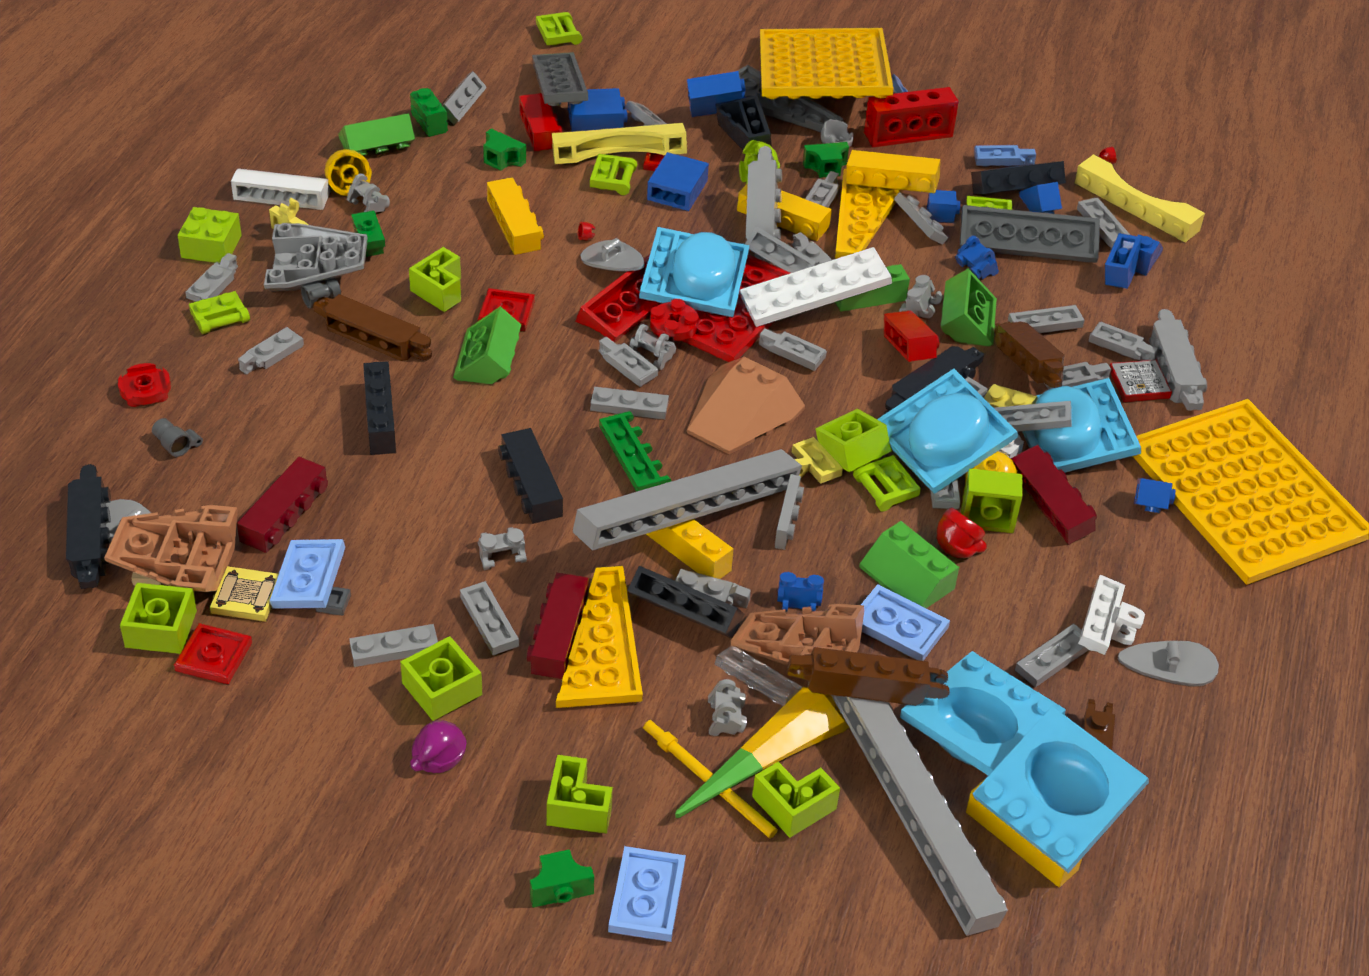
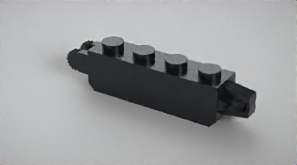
M951 346L939 354L937 358L931 359L892 385L891 397L885 403L887 411L884 414L952 369H955L964 379L967 377L973 379L976 374L975 368L983 362L984 353L978 351L975 347L963 350L960 347Z
M92 464L82 466L80 479H75L68 484L66 560L69 563L71 575L78 579L81 589L98 587L100 576H106V564H110L105 561L104 557L108 550L106 544L110 543V531L106 527V523L111 522V516L106 503H111V494L109 487H104L102 477H98L96 466Z

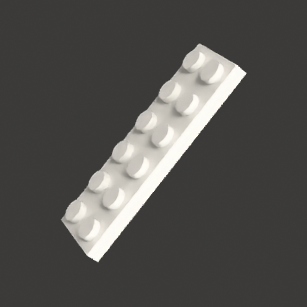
M872 247L740 289V295L755 326L758 327L892 284V278L877 251Z

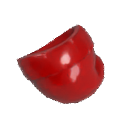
M953 507L944 512L937 526L936 539L940 548L946 554L954 558H971L975 553H983L987 548L986 543L982 540L985 531L979 525Z

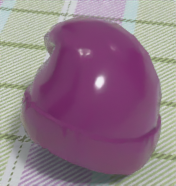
M434 720L425 725L416 736L412 745L413 758L410 761L411 768L415 772L424 770L432 773H443L452 769L462 760L465 754L467 743L463 732L454 723L445 720Z

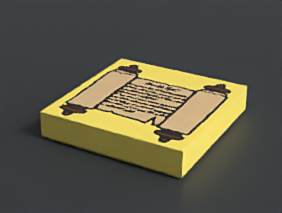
M227 566L211 603V614L266 622L272 607L270 598L279 574Z

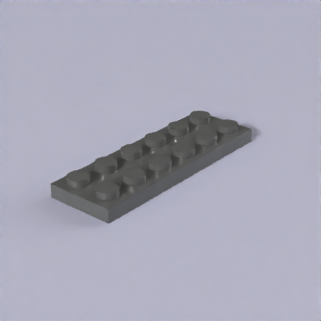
M574 52L532 55L533 67L545 104L557 106L561 102L581 104L583 101H588V91Z
M963 205L959 249L966 243L969 237L976 236L984 247L990 248L994 253L1097 263L1100 218Z

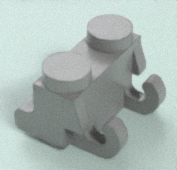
M364 174L356 175L352 185H350L347 200L356 205L358 204L356 198L363 196V204L367 206L364 212H383L384 209H387L390 204L389 197L382 195L379 192L380 188L375 184L368 183L366 181L367 177Z
M920 275L916 277V283L913 288L908 291L906 303L902 304L899 312L911 310L918 317L930 318L935 313V308L929 304H939L943 299V295L940 291H937L935 294L937 298L932 297L931 292L935 290L932 280L927 275Z
M641 324L636 332V336L631 338L629 347L636 351L641 346L654 352V355L659 358L658 361H654L653 365L657 369L662 370L666 361L672 359L673 354H675L676 346L671 341H665L669 339V335L663 333L658 338L652 332H645L649 327Z
M507 528V533L498 535L487 534V532L480 534L481 538L478 540V546L484 570L495 567L494 560L488 561V558H491L493 552L511 549L512 554L518 553L515 556L516 562H527L524 534L520 529Z
M724 679L719 681L708 695V703H711V708L715 709L712 714L714 722L709 727V735L718 736L722 732L735 735L736 732L743 733L745 730L747 718L741 715V709L744 707L746 695L740 692V688H737L732 680Z

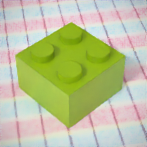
M193 207L178 234L181 258L220 263L225 255L228 253L232 254L242 236L239 213Z
M855 409L816 428L818 442L848 472L855 471L857 468L871 461L878 460L883 455L891 452L887 425L859 409Z
M969 468L961 505V514L979 525L983 530L1014 533L1022 501V474Z
M136 583L120 624L125 648L181 654L197 612L193 589Z
M451 636L400 661L402 684L432 721L482 695V673Z

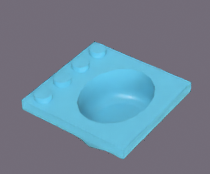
M657 227L639 298L661 303L671 302L673 299H682L686 305L695 310L734 317L749 245L726 241L722 236L712 232L690 234Z
M952 369L877 419L887 425L891 449L934 494L968 472L969 468H974L983 460L1018 438L1017 431L955 369Z
M1109 378L1073 387L1051 388L1043 394L1036 395L1038 399L1035 404L1071 401L1072 427L1022 431L1029 449L1038 444L1043 452H1048L1051 455L1058 470L1062 469L1064 472L1141 454L1140 443Z
M971 651L947 671L948 681L944 684L949 687L950 693L948 697L943 699L925 698L923 703L916 706L906 705L901 709L900 718L938 742L952 757L968 765H973L989 776L1052 706L1064 715L1066 709Z
M1052 706L973 792V796L1069 873L1146 787L1149 779Z

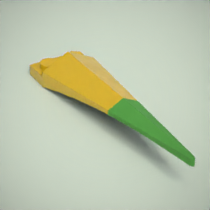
M803 687L676 811L675 818L682 817L718 794L778 761L848 729L849 726L832 696L812 693L808 687Z

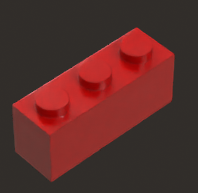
M542 93L519 96V113L533 151L553 149L552 133H563L562 127L558 126L557 115L553 113V107L548 105V103H544Z
M909 310L884 314V337L908 362L937 358V349L940 345L939 337L915 313Z

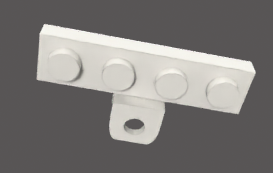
M1099 575L1078 644L1105 655L1111 639L1123 644L1132 645L1136 629L1141 628L1145 613L1125 602L1121 603L1125 588L1124 584Z

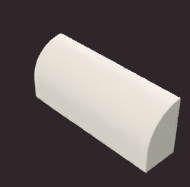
M237 169L231 180L234 200L275 205L283 203L289 206V199L293 198L299 202V207L318 210L324 209L332 189L328 184V179L247 169Z

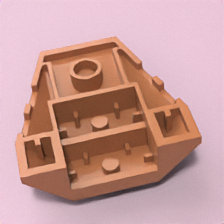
M742 357L721 365L708 378L688 426L687 433L727 454H731L753 443L756 437L764 433L769 435L773 433L774 428L782 424L786 426L792 423L804 411L805 404L787 377L746 357Z
M206 505L201 506L202 510L185 512L184 509L175 510V514L158 516V512L122 517L104 557L105 561L169 586L192 588L193 591L202 592L215 591L219 587L235 549L237 507Z
M832 604L829 605V610L812 611L811 607H803L802 613L786 614L785 609L750 613L731 639V646L786 666L791 655L811 654L813 647L857 652L860 646L864 605Z

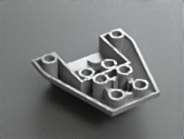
M300 223L275 224L272 236L275 250L273 269L266 270L264 288L271 292L296 291L301 289L302 285L313 282L321 283L364 269L367 235Z

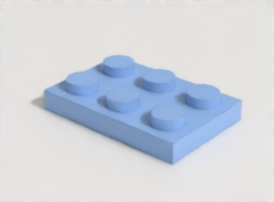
M343 539L291 540L270 598L272 608H326L345 550Z
M878 584L861 604L864 605L862 632L916 660L924 661L949 628L950 620Z
M624 846L608 932L671 942L686 855Z

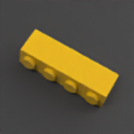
M852 150L847 162V184L935 193L940 179V159Z
M513 177L487 182V201L513 254L517 255L541 250V240L544 239L543 229L537 225L534 212H530L529 202L523 198L521 186H517Z
M748 183L738 193L737 211L746 215ZM781 190L782 201L778 202L777 208L781 210V222L777 223V226L796 234L801 232L807 238L818 241L830 226L832 209Z
M694 519L646 534L699 574L721 579L732 571L733 548Z
M982 781L971 791L966 813L1060 888L1079 870L1082 859L1067 873L974 798L973 792L983 783Z

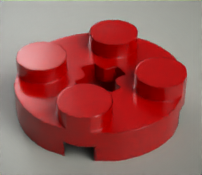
M673 299L671 302L660 304L651 309L650 328L658 337L664 333L669 335V337H674L673 341H681L692 337L696 333L699 316L692 307L685 304L684 300Z
M142 363L126 369L127 374L123 377L120 375L118 378L120 395L131 407L155 402L160 403L168 399V392L171 389L169 373L164 368L163 371L156 368V364Z

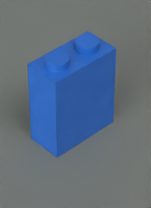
M738 71L687 79L688 99L692 117L716 114L715 104L746 98L744 78L740 79Z
M619 88L587 89L588 101H583L581 104H571L568 102L571 132L623 128L624 122H627L625 99L620 96Z
M667 152L648 181L647 200L689 211L708 181L709 163Z

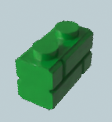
M421 88L410 93L411 113L427 136L431 137L446 133L448 131L447 111L442 107V104L431 89Z

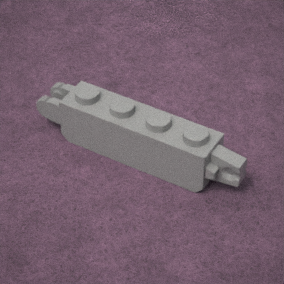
M768 146L760 147L758 161H752L748 165L746 240L755 226L781 240L780 229H777V223L781 222V210L777 208L778 202L782 201L781 188L778 189V183L782 182V169H778L776 160L772 156V150ZM755 254L756 258L763 260L767 263H770L767 260Z
M1161 309L1158 313L1159 319L1153 325L1149 343L1151 346L1158 348L1156 360L1172 391L1170 400L1175 403H1183L1187 410H1202L1204 404L1203 393L1207 390V381L1202 376L1200 362L1195 358L1194 347L1190 345L1188 331L1184 329L1181 320H1175L1173 313H1171L1172 311Z

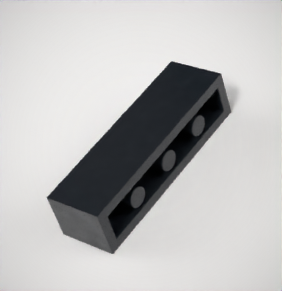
M1064 161L971 172L973 194L1025 189L1058 182V184L1066 183Z
M389 361L363 363L370 455L396 453Z
M527 428L501 434L502 445L498 446L501 461H506V472L508 478H513L514 480L513 487L516 496H521L523 513L529 515L532 524L563 517V497L532 429Z
M638 566L627 590L641 600L731 639L736 634L745 615L739 608L642 566Z

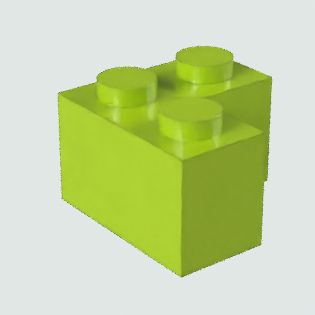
M442 247L409 268L410 291L443 312L461 301V265L458 255Z
M557 755L547 800V826L607 834L612 811L613 787L586 784V758Z
M778 761L755 775L752 797L791 838L837 809L840 787L822 768L796 781Z

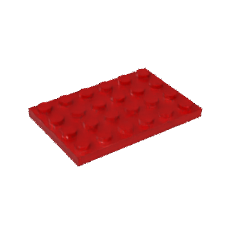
M748 254L740 289L791 273ZM739 291L734 317L695 310L699 316L696 333L692 337L681 341L727 362L739 359L759 339L760 333L764 329H768L775 321L756 327Z

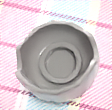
M831 119L824 122L820 136L823 144L847 142L849 148L851 147L853 132L848 133V125L846 123Z

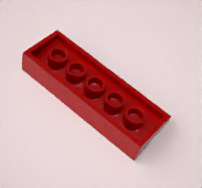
M650 254L644 258V267L642 269L627 271L581 306L575 322L594 329L615 343L651 314L653 307L663 304L639 298Z

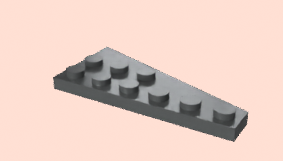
M749 65L738 70L740 79L744 78L745 97L758 95L764 115L821 132L824 122L827 120L843 122V118L804 96L797 99H791L788 96H779L776 99L762 97L761 72Z

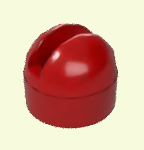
M1111 146L1101 150L1099 158L1115 164L1117 158L1114 147Z
M580 222L578 226V239L584 241L593 239L595 233H592V230H596L594 225L588 222Z

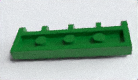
M628 411L599 419V427L636 492L672 481L668 475L659 476L657 471L663 465L660 460L651 461L647 454L653 450L650 443L641 444L637 437L643 433L642 429L639 426L631 428L628 423L634 419L632 412Z

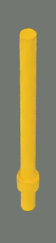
M648 720L644 724L643 729L658 741L657 745L666 753H672L704 782L713 775L711 771L679 745L678 739L670 732H664L652 720ZM729 788L719 794L769 839L776 835L778 829Z

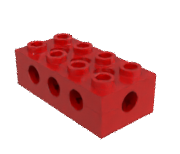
M950 87L895 93L888 95L886 98L868 97L864 134L872 148L951 138L954 134L959 101Z

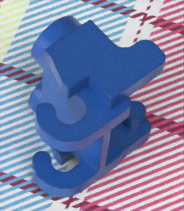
M976 236L969 237L966 243L957 250L958 254L955 255V259L962 267L967 265L978 279H984L989 274L992 276L998 274L999 270L994 251L984 247Z
M791 572L782 573L779 579L777 602H782V610L785 609L788 612V607L798 609L811 607L812 611H816V606H821L823 577L811 575L808 578H798Z

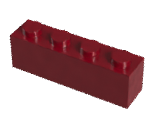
M1037 444L1011 458L1016 467L1017 474H1022V487L1068 545L1096 531L1095 519H1097V514L1091 505H1086L1082 500L1080 491L1069 484L1066 474L1062 469L1058 470L1048 452H1043Z
M298 456L237 522L239 542L265 553L274 545H277L285 532L296 524L297 519L303 512L307 511L313 501L327 489L326 467Z
M556 572L553 583H548L546 599L548 601L547 603H542L540 610V619L542 621L541 624L535 625L533 634L535 643L534 645H529L527 652V662H531V674L563 679L575 635L582 619V612L588 599V577Z

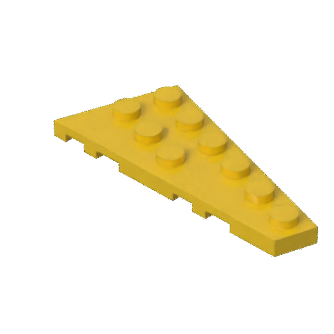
M844 169L835 258L838 259L865 250L895 205L896 201L894 198L899 192L902 193L904 190L847 184V169Z
M623 566L595 569L586 606H584L582 619L569 655L568 666L563 675L562 686L557 695L556 708L642 701L643 693Z

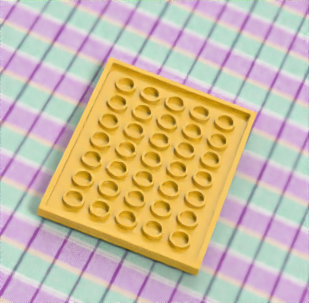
M883 28L760 29L762 97L776 99L779 96H788L791 99H797L801 96H810L814 99L821 98L822 96H831L833 98H843L844 96L886 98L888 95H893V83Z
M1249 399L1136 436L1141 446V454L1132 457L1153 480L1172 483V489L1176 490L1174 504L1246 585L1369 540V523Z

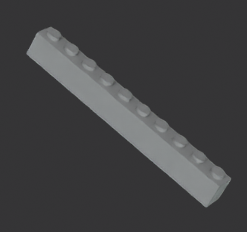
M780 449L577 509L573 533L591 550H596L787 490L790 474L799 476L802 465Z
M831 695L966 936L999 927L1008 911L1005 900L998 894L991 882L988 871L983 868L976 856L974 847L969 844L962 832L959 821L954 818L948 808L945 797L940 794L934 784L931 773L923 765L917 749L909 741L905 728L900 725L893 713L891 704L883 701Z

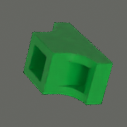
M491 128L486 132V143L483 144L484 163L500 171L512 165L521 167L526 163V144Z
M848 143L804 145V168L816 171L819 178H826L830 171L839 173L838 176H841L842 166L847 165Z
M375 211L351 214L354 232L366 234L368 238L365 257L384 254L383 247H386L385 238Z
M570 849L539 856L540 874L530 880V899L533 908L557 902L566 903L575 898L594 894V873L592 867L577 864L572 858Z

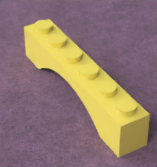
M683 123L552 133L555 164L577 163L584 159L598 156V154L616 152H649L666 155L667 152L672 154L687 153L686 131Z
M1094 154L1078 165L1075 184L1183 242H1187L1200 231L1205 213L1187 203L1161 200L1136 190L1120 178L1111 163Z

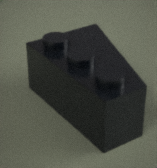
M758 95L715 104L718 125L742 150L751 140L764 142L772 147L771 133Z

